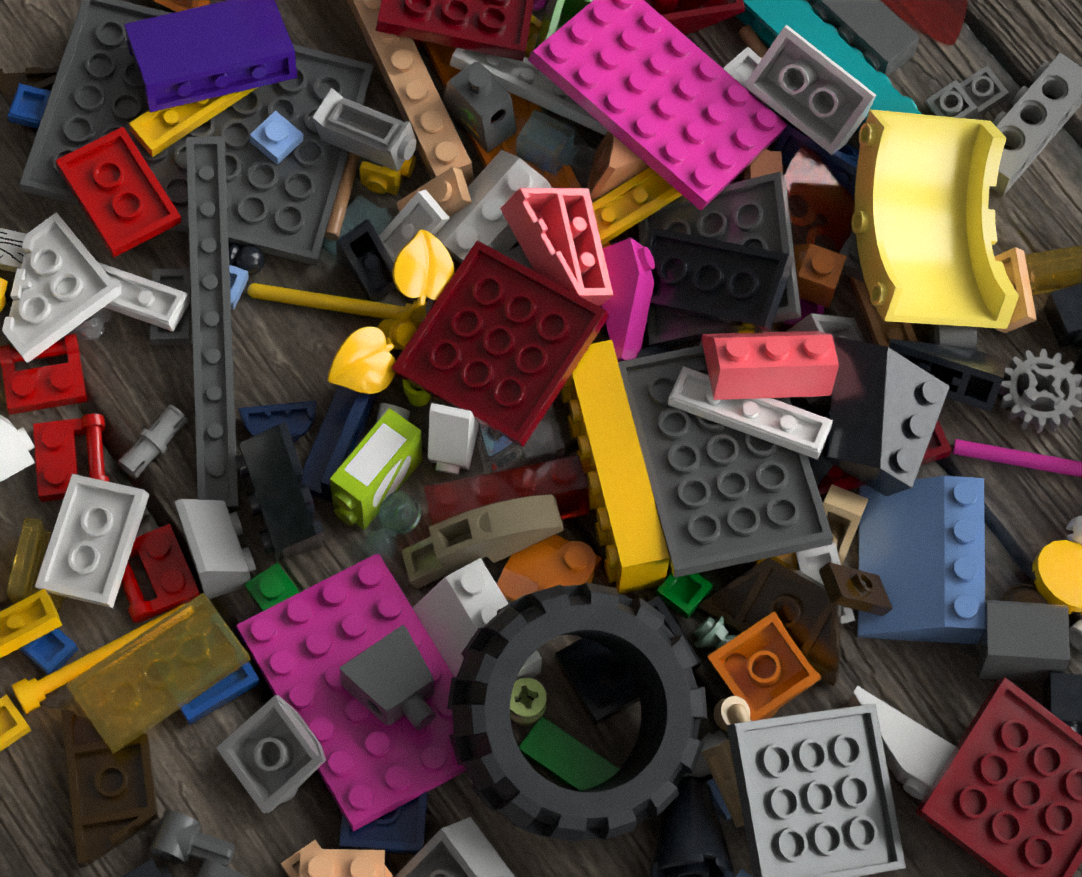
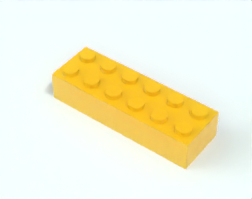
M612 340L592 343L561 389L560 396L563 403L568 402L570 415L567 416L570 435L572 438H578L579 451H576L580 473H587L588 486L585 487L590 510L596 509L598 522L595 523L597 541L599 546L606 545L607 559H604V567L609 583H616L618 594H624L661 586L666 580L670 557Z

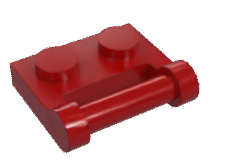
M76 333L65 335V339L58 340L32 359L36 360L67 354L68 362L16 371L15 363L24 362L25 360L15 347H11V344L0 346V362L7 409L10 415L87 402L80 348Z
M96 413L87 414L77 419L33 424L38 497L40 502L64 499L72 474L78 475L75 437L78 435H86L89 478L110 482V478L105 476L102 431L105 430L103 415Z
M170 524L135 538L129 558L139 555L157 598L145 601L128 561L121 586L130 605L128 613L133 623L146 621L182 604H187L201 598Z

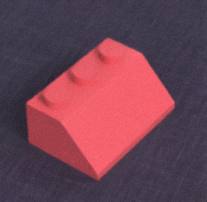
M821 331L702 334L701 340L713 400L831 396L839 367L832 334Z

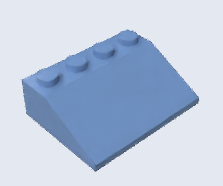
M938 476L915 479L912 488L889 496L882 495L868 485L860 486L859 495L869 500L858 525V570L879 575L893 609L884 616L858 610L857 638L978 644L985 631L984 478Z

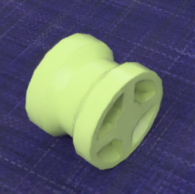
M520 678L515 680L511 694L510 719L522 726L533 725L541 716H544L546 711V691L537 680Z

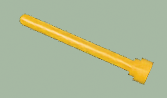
M258 283L249 285L247 289L248 295L255 299L382 319H397L398 312L405 311L412 305L411 303H406L405 306ZM427 302L408 317V320L415 325L416 329H418L426 317Z
M182 604L38 681L36 678L29 681L24 678L12 684L11 688L25 714H28L41 707L40 702L46 699V694L190 619L194 613L193 608L189 604Z

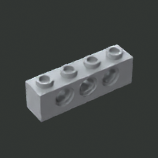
M1059 53L1051 63L1045 61L1036 71L1033 77L1035 82L1030 88L1023 86L1015 95L1011 103L1014 106L1008 113L1001 111L993 121V124L1007 138L1005 145L1013 148V150L1003 149L996 186H989L1002 196L1006 194L1082 105V67L1062 53ZM1045 95H1051L1056 99H1049ZM1023 120H1030L1034 125L1027 124Z

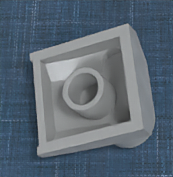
M279 695L272 697L216 747L263 813H270L279 804L290 801L296 795L298 787L326 761L319 740L299 713Z

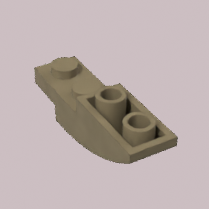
M550 494L498 502L461 513L430 526V537L402 550L409 583L416 589H419L463 568L479 558L488 557L495 563L563 531L564 528L555 497Z

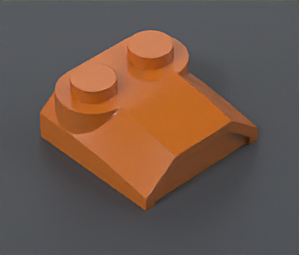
M555 534L512 554L499 577L497 586L504 597L513 602L524 595L557 585L572 586L591 583L602 564V557L596 555L593 549L584 542L569 541Z
M775 611L707 656L710 664L730 694L741 697L747 702L750 708L751 721L772 718L782 706L821 679L820 674L811 666L790 637Z

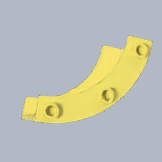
M869 109L866 123L861 126L859 131V142L861 145L855 184V212L852 216L851 226L853 232L856 233L860 265L870 294V301L884 321L1008 328L1019 294L1012 286L1003 263L995 261L992 245L997 242L995 210L988 209L989 186H996L1000 160L1007 138L991 121Z

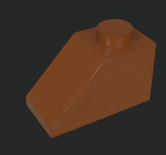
M811 243L793 245L799 298L829 308L840 281L847 256Z

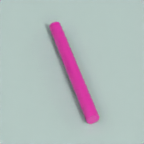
M959 439L954 441L952 454L1082 478L1081 461Z

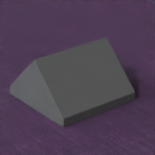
M986 600L985 631L981 638L978 679L998 680L1006 677L1009 681L1044 683L1051 672H1065L1070 661L1067 605Z

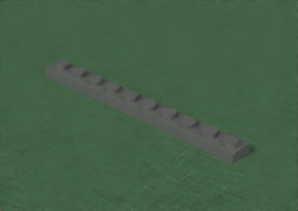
M224 136L186 137L198 499L225 501L228 511L239 510L237 463L235 460L236 428Z

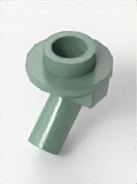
M709 616L694 631V634L698 637L694 645L697 648L707 647L711 649L715 647L719 649L738 635H727L729 632L725 629L723 616H719L715 620Z

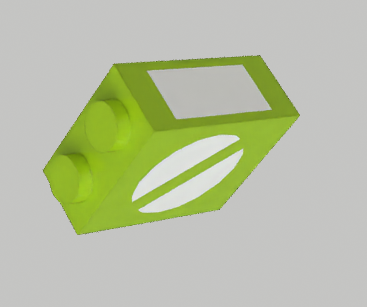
M389 408L330 478L334 513L340 520L350 526L355 523L363 530L369 526L423 461L421 430Z

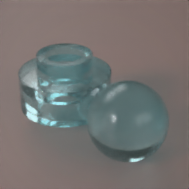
M402 491L390 494L380 507L379 517L383 527L371 532L365 541V549L370 557L374 554L380 555L383 561L391 558L397 548L395 539L397 533L405 534L410 532L420 520V503L417 499Z

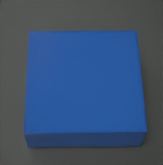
M19 83L7 115L9 122L38 129L51 91Z
M58 628L19 648L21 653L46 675L60 669L79 650L78 646Z

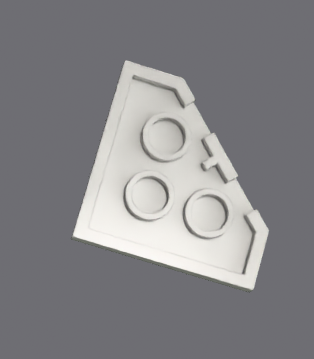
M57 212L25 235L22 246L24 251L21 269L16 271L10 295L13 302L9 317H5L2 328L5 336L26 363L30 362L122 294L117 285Z

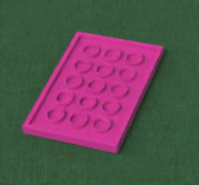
M593 0L534 49L528 59L530 63L700 211L770 146L788 126V124L644 0Z
M379 553L236 625L238 634L274 696L279 695L293 707L321 743L326 761L317 770L353 832L466 771L463 765L457 764L449 738L450 734H454L452 710L447 709L451 678L454 675ZM402 625L407 628L434 679V694L426 700V703L436 716L431 723L420 730H416L406 716H403L392 725H385L341 685L339 668Z

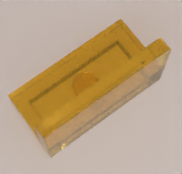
M1082 245L1025 254L1032 295L1052 292L1082 283Z
M27 517L24 519L7 588V594L12 605L40 591L35 588V584L53 533L45 531L40 519ZM48 593L57 612H59L64 597Z

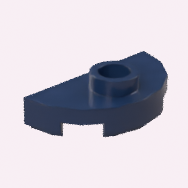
M317 401L238 408L243 427L252 437L286 422L292 441L295 442L308 433L316 419Z

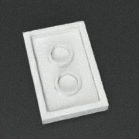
M72 474L35 588L38 590L45 588L51 594L113 608L150 494L143 489Z

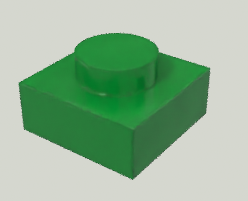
M278 562L244 584L246 591L261 612L300 593Z
M672 572L657 589L656 596H660L666 604L688 619L712 591L713 584L698 573L674 578Z

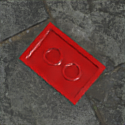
M124 127L55 160L57 169L113 258L181 223L180 214Z

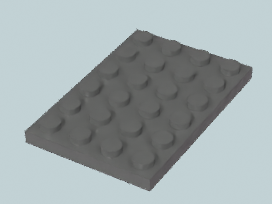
M703 345L618 362L667 545L674 578L832 545L833 535L808 456L668 405V398L683 366L708 375ZM787 397V398H772V399H775V400H778V401H781V402H783V403H786V404L791 405V401H790V398H789V397Z

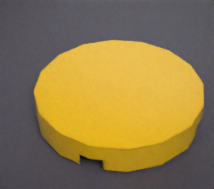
M1068 540L1053 541L1043 547L1032 564V572L1035 570L1037 578L1034 581L1036 588L1049 604L1067 605L1068 614H1071L1073 611L1082 612V545Z

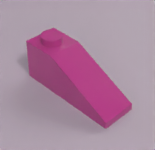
M628 238L603 248L613 296L602 305V308L609 315L606 326L609 339L613 342L618 362L636 359L641 350L654 288L651 270L655 268V263L650 250L632 238Z

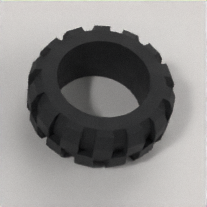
M590 583L572 586L557 585L516 599L497 610L495 617L484 627L477 629L461 653L464 659L457 677L451 678L447 709L452 710L454 734H450L449 738L457 764L464 766L473 782L470 788L491 811H498L511 820L513 826L540 837L579 842L589 839L606 840L635 830L636 824L649 816L657 817L679 795L677 786L686 773L694 772L704 743L697 740L700 719L707 718L705 687L697 688L691 668L697 661L683 636H674L663 624L665 615L641 598L630 599L618 594L617 589L613 587ZM559 635L587 638L613 652L623 662L633 677L641 703L639 735L635 747L626 762L608 780L592 788L580 791H572L557 786L538 774L519 750L510 721L511 694L522 666L540 646Z

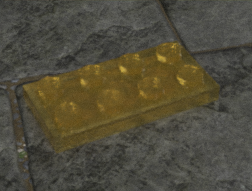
M202 593L67 683L66 686L114 754L249 662L250 656L206 595Z

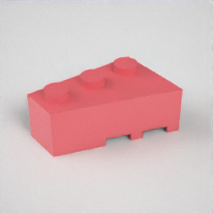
M519 188L500 208L535 272L599 307L613 296L588 188Z

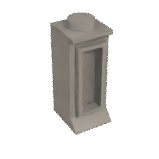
M332 88L312 117L322 141L397 172L404 161L412 157L416 149L417 141L409 121H400L346 99Z

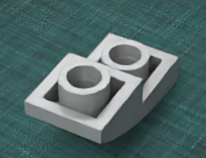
M987 65L961 83H958L957 80L953 81L926 99L925 102L935 116L975 119L1009 99V92Z

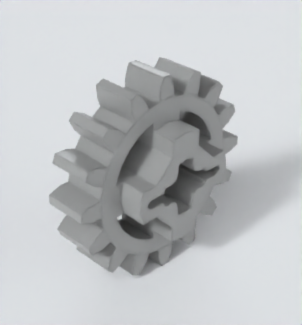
M1042 349L1038 357H1034L1030 350L1026 351L1023 361L1014 357L1010 363V368H1005L1004 378L998 392L1005 395L1000 403L1001 408L1011 407L1012 409L1008 416L1010 421L1020 417L1023 419L1021 423L1022 429L1025 430L1032 423L1035 424L1037 433L1042 432L1044 425H1048L1052 432L1057 431L1060 421L1065 425H1069L1074 417L1073 414H1078L1082 406L1080 402L1082 400V388L1077 387L1082 380V375H1072L1070 373L1074 363L1061 364L1060 353H1057L1053 359L1047 358L1046 349ZM1017 381L1019 382L1018 388L1022 391L1021 397H1019L1017 392ZM1061 385L1065 389L1066 400L1063 399L1065 394L1060 390Z

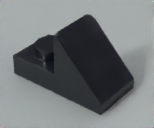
M364 220L336 240L337 262L351 270L368 301L377 302L396 288L392 276L394 263L370 220Z

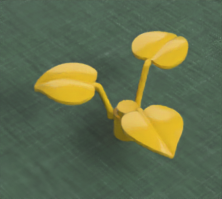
M418 230L415 236L400 250L393 265V281L402 295L408 298L418 297L417 301L405 311L398 312L397 319H385L377 328L363 327L351 333L333 358L327 377L329 383L365 394L378 393L388 387L395 375L391 368L396 362L389 352L391 350H404L417 330L415 325L408 320V317L424 305L426 297L431 300H437L454 275L451 256L438 238L426 230Z

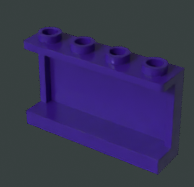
M227 0L124 24L130 55L134 56L144 85L146 102L150 112L297 78L295 50L275 0Z

